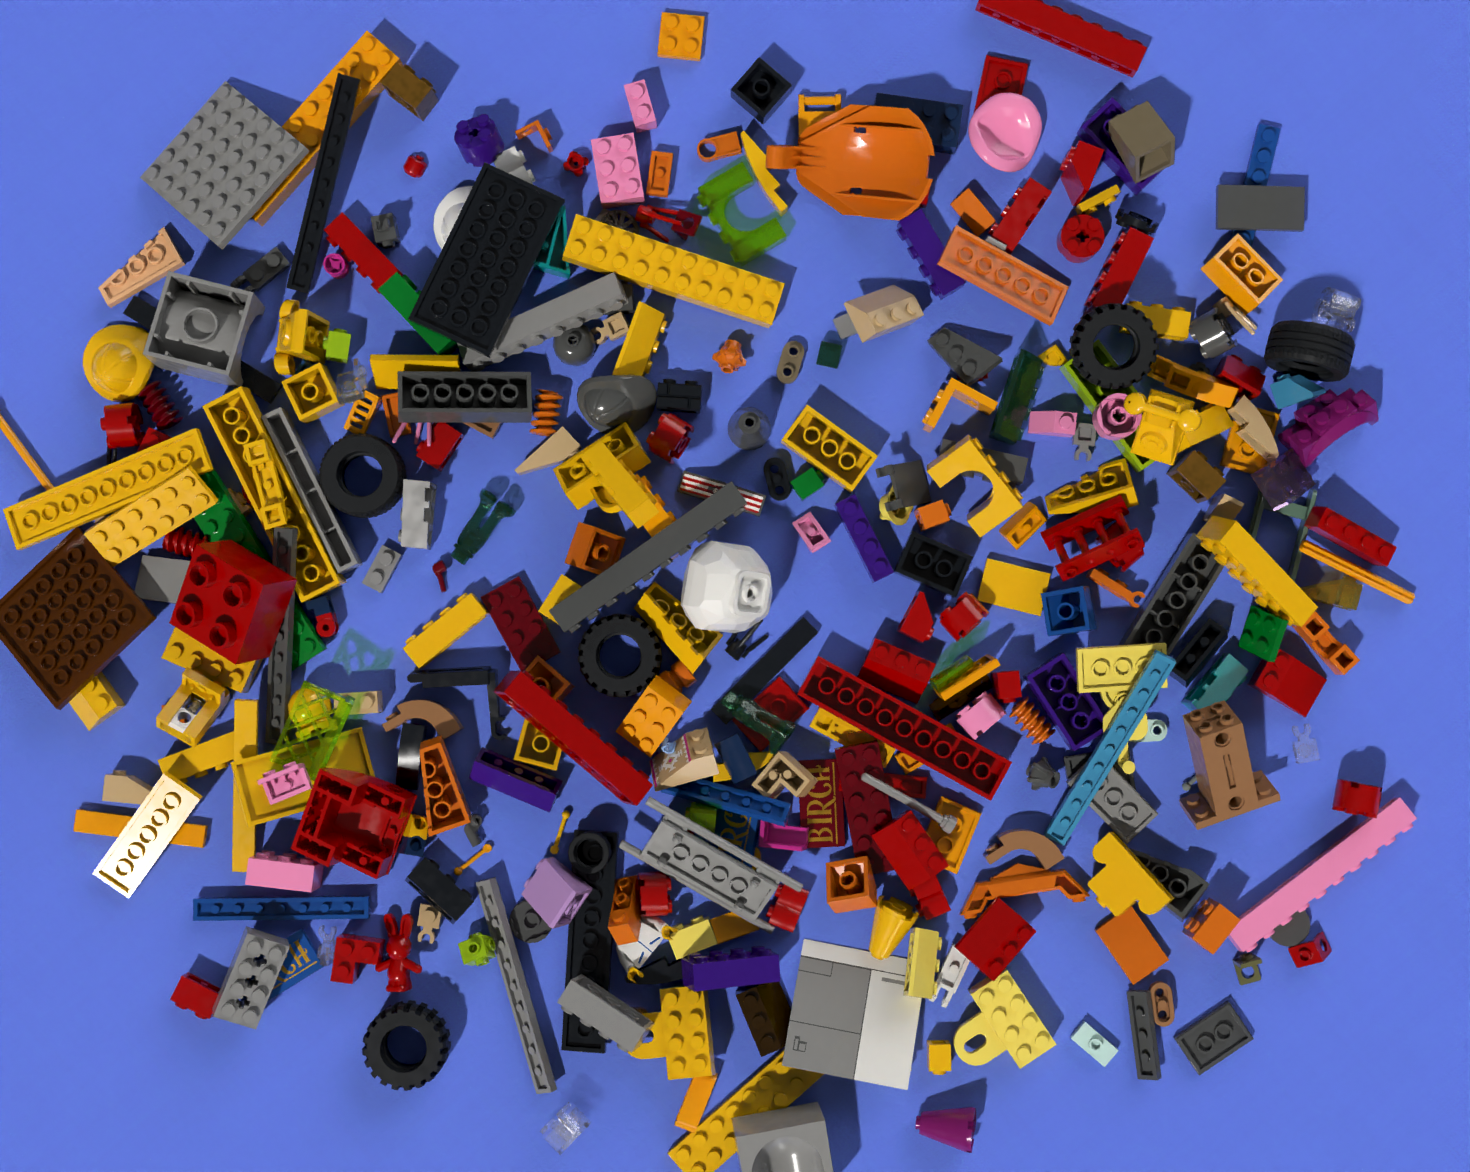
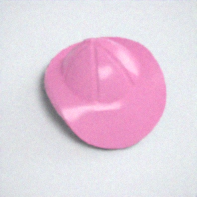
M999 93L987 99L973 113L968 127L969 139L975 152L988 165L1003 172H1016L1027 166L1032 159L1041 136L1042 120L1036 106L1027 97L1016 93Z

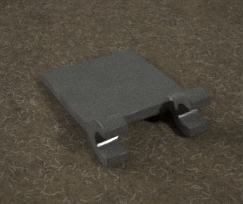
M921 460L895 465L891 464L875 469L878 478L890 475L896 500L884 503L887 512L932 502Z

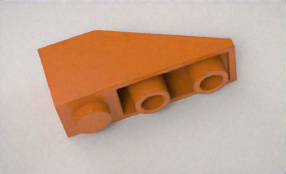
M637 875L619 878L616 881L608 929L617 945L638 942L641 916Z

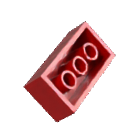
M1132 227L1126 232H1121L1112 246L1115 251L1108 255L1103 264V267L1106 269L1102 271L1101 275H1098L1093 285L1096 287V290H1093L1088 295L1084 306L1087 307L1084 312L1085 314L1090 312V309L1102 306L1103 304L1123 303L1154 240L1153 237Z

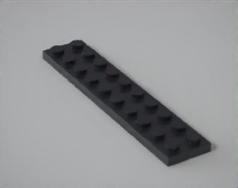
M575 829L574 838L586 831L602 833L611 844L612 855L606 867L596 873L585 874L572 866V872L593 889L568 927L565 989L571 979L583 974L610 993L613 936L608 929V922L616 886L619 832ZM587 839L578 846L577 853L581 862L586 865H595L601 860L603 850L600 843L596 840ZM563 1012L561 1050L606 1053L607 1039L598 1034L599 1030L593 1026H585L575 1014L570 1015Z

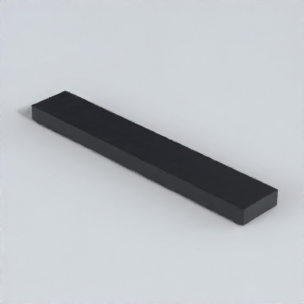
M803 617L711 710L727 724L818 631Z

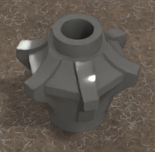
M1042 757L1037 763L1030 764L1026 769V775L1029 776L1027 781L1032 784V790H1038L1043 787L1055 788L1059 783L1060 773L1051 767L1048 759Z

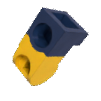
M410 815L397 853L423 857L428 834L427 816Z

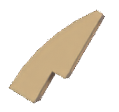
M1245 395L1235 399L1232 407L1226 411L1241 426L1236 434L1267 462L1279 456L1278 448L1263 416Z

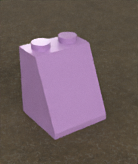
M556 858L542 859L535 868L537 871L533 877L531 876L525 882V889L521 895L548 926L554 929L570 924L593 888Z

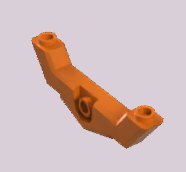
M1015 863L990 877L989 880L974 882L959 915H964L965 919L976 918L977 913L983 911L987 901L996 897L1006 898L1059 889L1068 899H1072V902L1086 901L1085 897L1090 895L1065 869L1050 871L1049 869L1045 870L1040 867Z

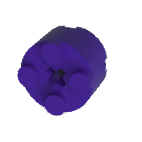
M481 114L478 117L468 119L467 121L462 120L457 123L454 140L466 163L469 162L473 166L482 167L484 162L488 164L493 163L497 159L496 155L499 152L502 154L504 151V142L494 121L487 114Z

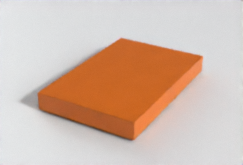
M1132 906L1120 916L1114 915L1094 929L1133 985L1169 960Z

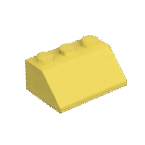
M917 927L910 929L903 996L932 999V995H936L937 982L934 981L935 972H939L940 960L936 959L937 950H941L942 937H939L938 931Z

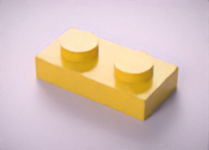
M1116 184L1078 204L1074 210L1077 215H1091L1098 210V206L1102 204L1108 206L1117 200L1116 197L1121 191Z

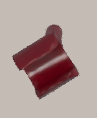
M441 560L433 565V571L439 581L441 592H445L446 586L442 573L447 571V567Z

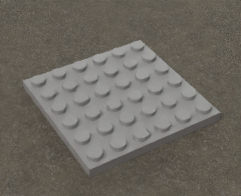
M225 81L140 178L223 250L307 155L309 150Z

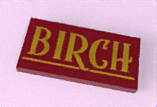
M836 759L797 760L818 779V782L805 797H799L800 827H809L807 848L845 846L843 793L838 791L839 772Z

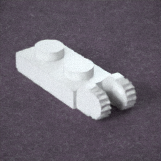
M953 943L935 980L937 982V993L932 995V999H929V1001L934 1002L940 988L946 989L947 992L941 1001V1006L944 1008L948 1006L953 993H956L970 962L954 947L955 944Z

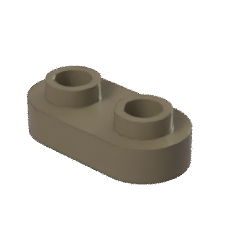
M797 341L786 343L780 357L776 375L783 384H791L798 377L804 356V347ZM791 348L797 349L798 353L796 355H791L789 350ZM785 369H790L792 373L791 375L786 376L784 375L783 371Z

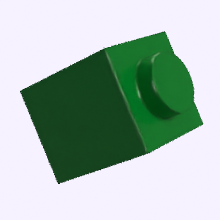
M810 468L792 480L790 485L801 501H804L824 487L823 481L825 479L819 470L814 471L813 468Z

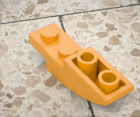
M1155 355L1157 356L1156 362H1152L1150 366L1151 371L1147 376L1164 383L1165 387L1184 395L1227 408L1232 407L1239 387L1199 370L1196 372L1160 355Z

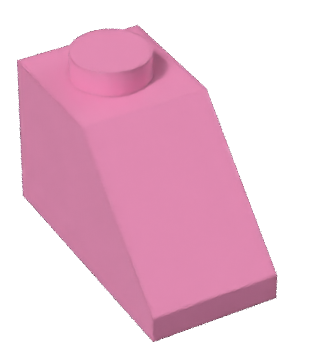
M1030 411L1028 433L1071 438L1075 435L1077 413Z

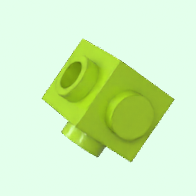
M335 328L334 331L329 330L328 337L324 336L322 349L326 350L325 360L347 363L351 334H348L344 329Z

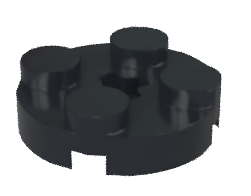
M1118 209L1115 215L1117 219L1116 224L1125 228L1133 226L1138 231L1147 235L1156 233L1159 223L1156 222L1152 225L1153 220L1132 211L1129 214H1123L1124 209Z

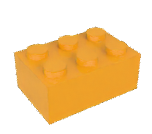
M656 675L615 732L651 758L692 701Z

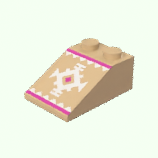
M707 727L685 733L676 740L673 753L667 754L662 751L649 761L655 792L719 774Z

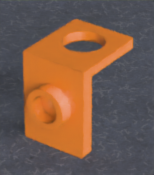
M538 120L515 131L519 140L538 131L549 153L553 151L549 142L552 140V137L547 127L543 129Z

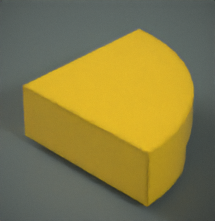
M1057 344L1037 356L1041 362L1049 366H1061L1068 362Z

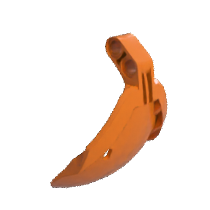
M850 104L807 127L798 139V146L767 145L765 168L796 169L797 179L800 184L842 215L900 221L916 210L928 194L933 179L928 178L929 155L935 156L933 142L926 126L909 108ZM855 127L866 128V133L855 132ZM851 188L862 189L861 194L850 193Z

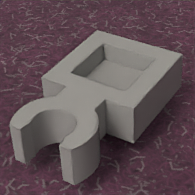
M1076 422L1075 435L1072 436V445H1078V449L1074 453V460H1079L1080 452L1086 454V461L1091 460L1092 454L1088 448L1089 446L1094 447L1096 440V430L1093 424Z

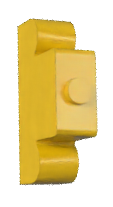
M1114 831L1109 832L1094 846L1092 852L1094 859L1099 863L1106 864V866L1088 882V886L1097 895V902L1103 908L1107 907L1115 916L1124 914L1137 901H1139L1138 905L1143 913L1148 915L1155 914L1174 899L1169 891Z

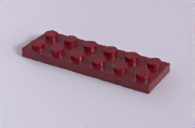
M878 741L834 748L854 857L868 856L873 874L893 871V867L871 837L872 834L892 821L888 795L861 779L863 773H868L886 783Z

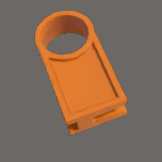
M736 131L703 139L697 146V155L704 162H712L742 154ZM708 143L712 144L716 148L715 154L711 157L702 156L700 154L701 146Z

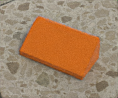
M969 188L950 204L977 237L996 222Z

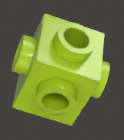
M481 932L474 933L469 936L468 940L458 943L464 965L483 966L489 963V959L496 957L494 940L488 935H483Z

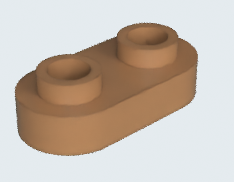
M1156 981L1148 989L1151 992L1154 1022L1159 1026L1166 1027L1175 1018L1172 990L1166 983ZM1161 988L1162 994L1157 996L1156 990ZM1164 1010L1165 1015L1164 1017L1160 1018L1158 1016V1013Z

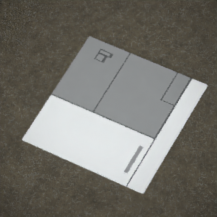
M804 939L782 1066L908 1090L922 998L903 996L907 959L890 956L889 958L879 960L874 958L869 951Z

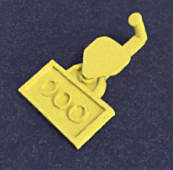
M1166 643L1076 648L1077 692H1100L1102 700L1110 708L1102 718L1103 734L1155 649L1167 655ZM1167 679L1161 688H1168ZM1146 714L1129 741L1140 740L1146 736L1148 731ZM1127 742L1118 757V765L1126 774H1131L1135 771V764L1129 761Z

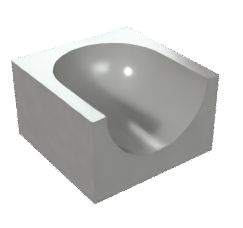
M818 1102L731 1118L740 1172H833L826 1123Z

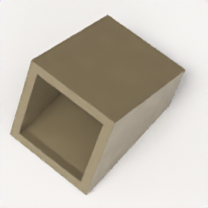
M1148 101L1135 105L1132 109L1109 120V135L1135 184L1174 164L1175 136Z

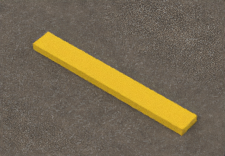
M235 700L234 761L258 755L259 700ZM233 775L232 872H247L248 858L256 855V825L247 827Z

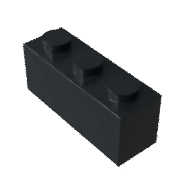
M1209 618L1175 659L1177 663L1169 675L1187 688L1227 640L1228 631Z
M425 857L406 877L405 881L448 921L454 924L474 902L471 899L472 895L467 890L458 888L453 877L449 874L444 875L439 870L440 866L434 860H428Z

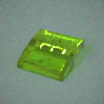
M968 655L962 656L929 679L932 688H936L937 691L972 668L974 666L973 660Z

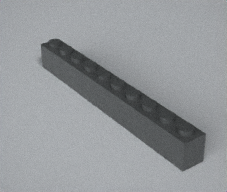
M729 482L551 608L549 612L563 632L570 631L572 634L582 627L580 622L586 618L590 621L600 614L599 609L604 605L607 607L612 606L618 601L617 596L621 593L629 594L637 588L635 584L641 579L644 582L655 575L653 572L660 566L664 569L673 562L672 557L678 553L682 556L691 550L689 545L696 540L698 543L702 542L710 536L708 534L713 528L719 530L728 523L726 521L727 518L732 515L736 518L746 510L744 506L747 505V502L733 482Z

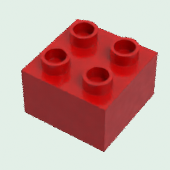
M233 540L196 544L169 623L235 665L268 658L274 647L297 579Z

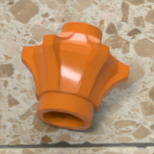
M726 340L721 350L713 354L712 359L719 363L718 367L724 373H733V371H738L739 367L746 366L740 342Z

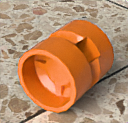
M680 659L671 665L670 672L665 670L658 675L680 693H682V687L689 688L697 682L696 678Z

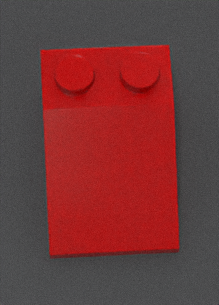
M1279 649L1275 662L1261 660L1247 685L1299 715L1306 717L1327 679L1295 657Z

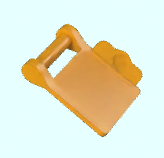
M798 94L799 137L807 127L841 109V94L804 97V94ZM805 105H835V111H805Z

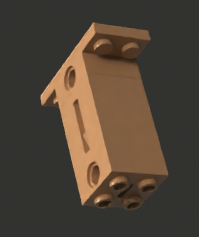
M1225 700L1182 715L1199 792L1179 799V802L1197 830L1280 801L1279 792L1261 770L1252 772L1243 723Z

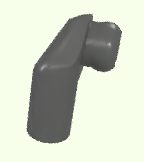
M472 814L471 823L466 824L464 827V832L472 847L482 843L477 833L482 824V817L478 814Z

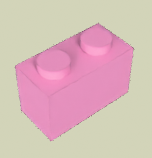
M645 79L624 85L636 133L657 128Z

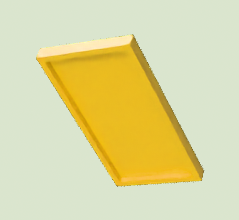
M362 727L230 762L247 827L305 810L312 789L270 805L263 785H258L257 780L263 778L262 774L274 769L276 773L284 770L283 765L296 761V764H305L312 785H314L319 768L344 769L375 777Z

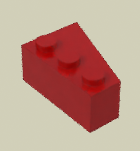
M1031 177L1023 189L1018 187L1012 197L1015 199L1012 206L1007 204L1000 215L1003 217L1000 224L995 222L988 233L992 235V238L1007 245L1004 252L1010 255L1052 193L1051 190Z

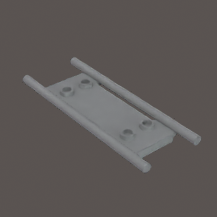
M649 796L645 804L663 814L664 817L643 850L638 849L623 839L618 847L771 934L775 926L759 918V914L776 891L780 882L797 892L801 891L803 884ZM687 829L695 832L696 834L702 836L703 838L728 851L729 853L735 855L736 857L742 859L743 861L749 863L750 865L756 867L757 869H752L751 867L745 865L744 863L738 861L737 859L731 857L730 855L724 853L723 851L717 849L716 847L687 831Z

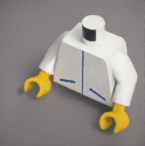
M658 916L641 917L638 942L616 945V951L621 965L627 972V978L635 984V974L643 978V973L636 969V967L640 968L663 939L673 940L669 936L670 931L678 932L677 928L669 926Z

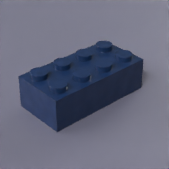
M883 93L876 94L874 106L909 108L926 126L933 142L934 152L955 153L963 105Z

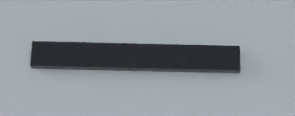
M134 295L123 314L150 330L156 308ZM241 360V376L244 380L242 386L249 388L252 393L272 404L282 385Z

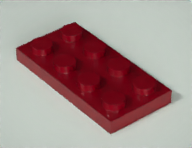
M520 576L481 597L522 672L538 655L546 661L561 653Z

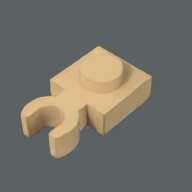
M620 311L603 320V328L595 327L591 331L594 335L601 333L600 339L595 341L596 344L601 345L606 342L608 337L611 341H615L627 335L630 326L624 313Z
M420 904L417 926H423V930L418 934V942L423 940L424 934H428L432 944L436 938L433 928H440L442 914L431 904Z

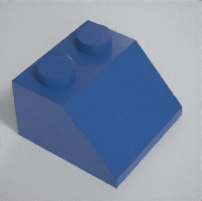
M1089 586L1041 593L1048 636L1097 630Z

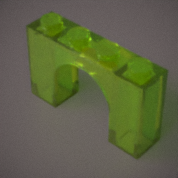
M743 162L698 187L699 195L696 196L701 207L706 206L710 214L707 216L713 226L717 225L721 232L718 235L724 245L728 243L731 251L729 253L735 263L739 262L741 266L746 265L785 242L787 237L776 217L752 231L737 230L726 220L724 212L728 202L736 195L753 186V179Z

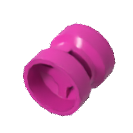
M332 253L324 259V269L333 278L342 279L348 274L349 264L341 255Z

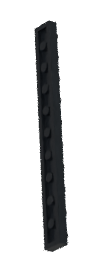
M340 73L337 75L286 288L309 293L360 79Z

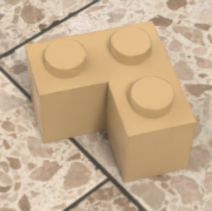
M778 751L751 785L763 796L776 799L785 787L795 797H805L818 782V779L790 753Z

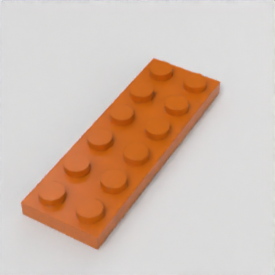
M957 225L953 228L937 262V265L1049 326L1053 324L1069 288Z

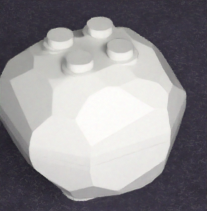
M717 541L702 543L695 548L684 573L681 606L685 615L697 629L729 633L746 631L764 619L769 613L773 592L768 566L758 553L749 546Z

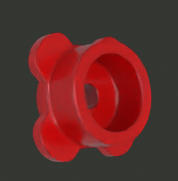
M572 151L569 153L567 162L563 164V167L566 171L570 170L575 176L579 177L583 174L584 167L589 164V160L587 157H582L576 151Z

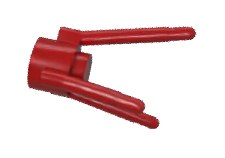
M640 204L635 216V220L640 222V227L647 229L668 243L669 239L651 227L649 223L653 224L656 218L681 225L682 222L657 214L659 212L677 215L678 211L654 207L649 204L647 206Z

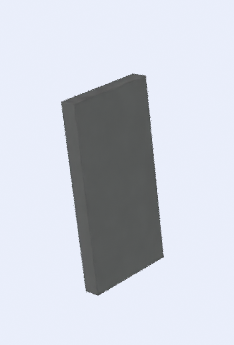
M1217 185L1215 229L1304 231L1305 187Z

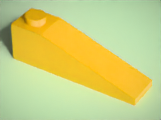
M1126 458L1103 464L1098 467L1099 471L1090 476L1087 474L1080 477L1081 481L1074 485H1065L1045 496L1049 515L1082 513L1120 494L1127 508L1139 505Z

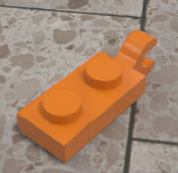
M1101 568L1089 570L1086 575L1088 579L1120 599L1127 601L1130 606L1134 608L1140 606L1134 602L1135 596L1145 598V594L1140 591L1131 592L1126 589L1128 585L1118 579L1116 581L1108 577L1109 573Z

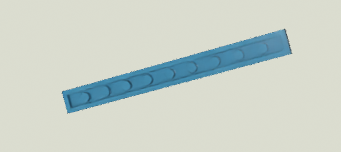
M1155 649L1044 832L1045 837L1063 846L1065 845L1177 663L1175 659Z

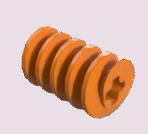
M537 389L542 394L536 395L535 399L541 403L534 404V408L539 411L533 412L532 416L538 420L531 421V425L536 428L530 429L529 433L550 437V434L557 432L552 426L559 424V422L553 419V417L560 416V413L556 412L555 408L562 407L556 400L563 399V396L553 391Z
M1026 696L1012 707L1009 717H1018L1015 725L1023 723L1020 731L1028 729L1029 732L1025 737L1033 736L1034 739L1031 744L1034 745L1045 741L1056 730L1049 731L1051 723L1043 724L1046 717H1038L1040 710H1032L1035 704L1033 702L1027 703L1029 697Z

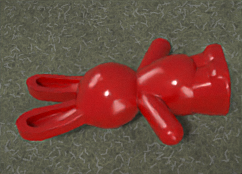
M387 913L384 915V923L389 938L386 951L390 958L376 965L375 970L382 972L388 969L387 992H405L412 989L410 970L415 973L422 972L421 965L407 958L412 949L409 937L414 923L413 916L409 913L402 916L399 932L396 918L393 914Z

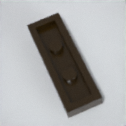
M986 674L944 701L939 697L928 706L933 716L939 722L993 686Z

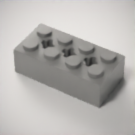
M247 926L245 927L213 1005V1017L256 1030L290 948L287 939ZM260 954L263 955L264 958L256 960L255 957H259ZM252 975H255V979L247 980V978H251ZM243 996H246V1000L239 1001V999H242Z
M583 974L570 980L557 1002L561 1005V1009L570 1015L575 1014L580 1018L579 1021L587 1027L593 1026L599 1030L598 1034L607 1040L612 1039L617 1043V1047L624 1052L630 1051L632 1053L640 1047L654 1025L653 1021Z

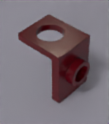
M679 209L675 220L681 221L682 224H673L671 229L681 239L687 240L688 235L695 236L702 216Z

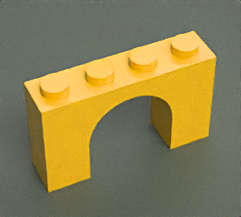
M968 434L927 465V472L940 488L965 471H978L990 479L993 485L990 496L985 502L967 514V522L981 538L1023 507L1021 500L1023 496L1017 488H1011L1008 484L1010 480L1003 471L999 473L995 468L997 464L992 456L984 454L981 450L983 446L976 437L972 439Z

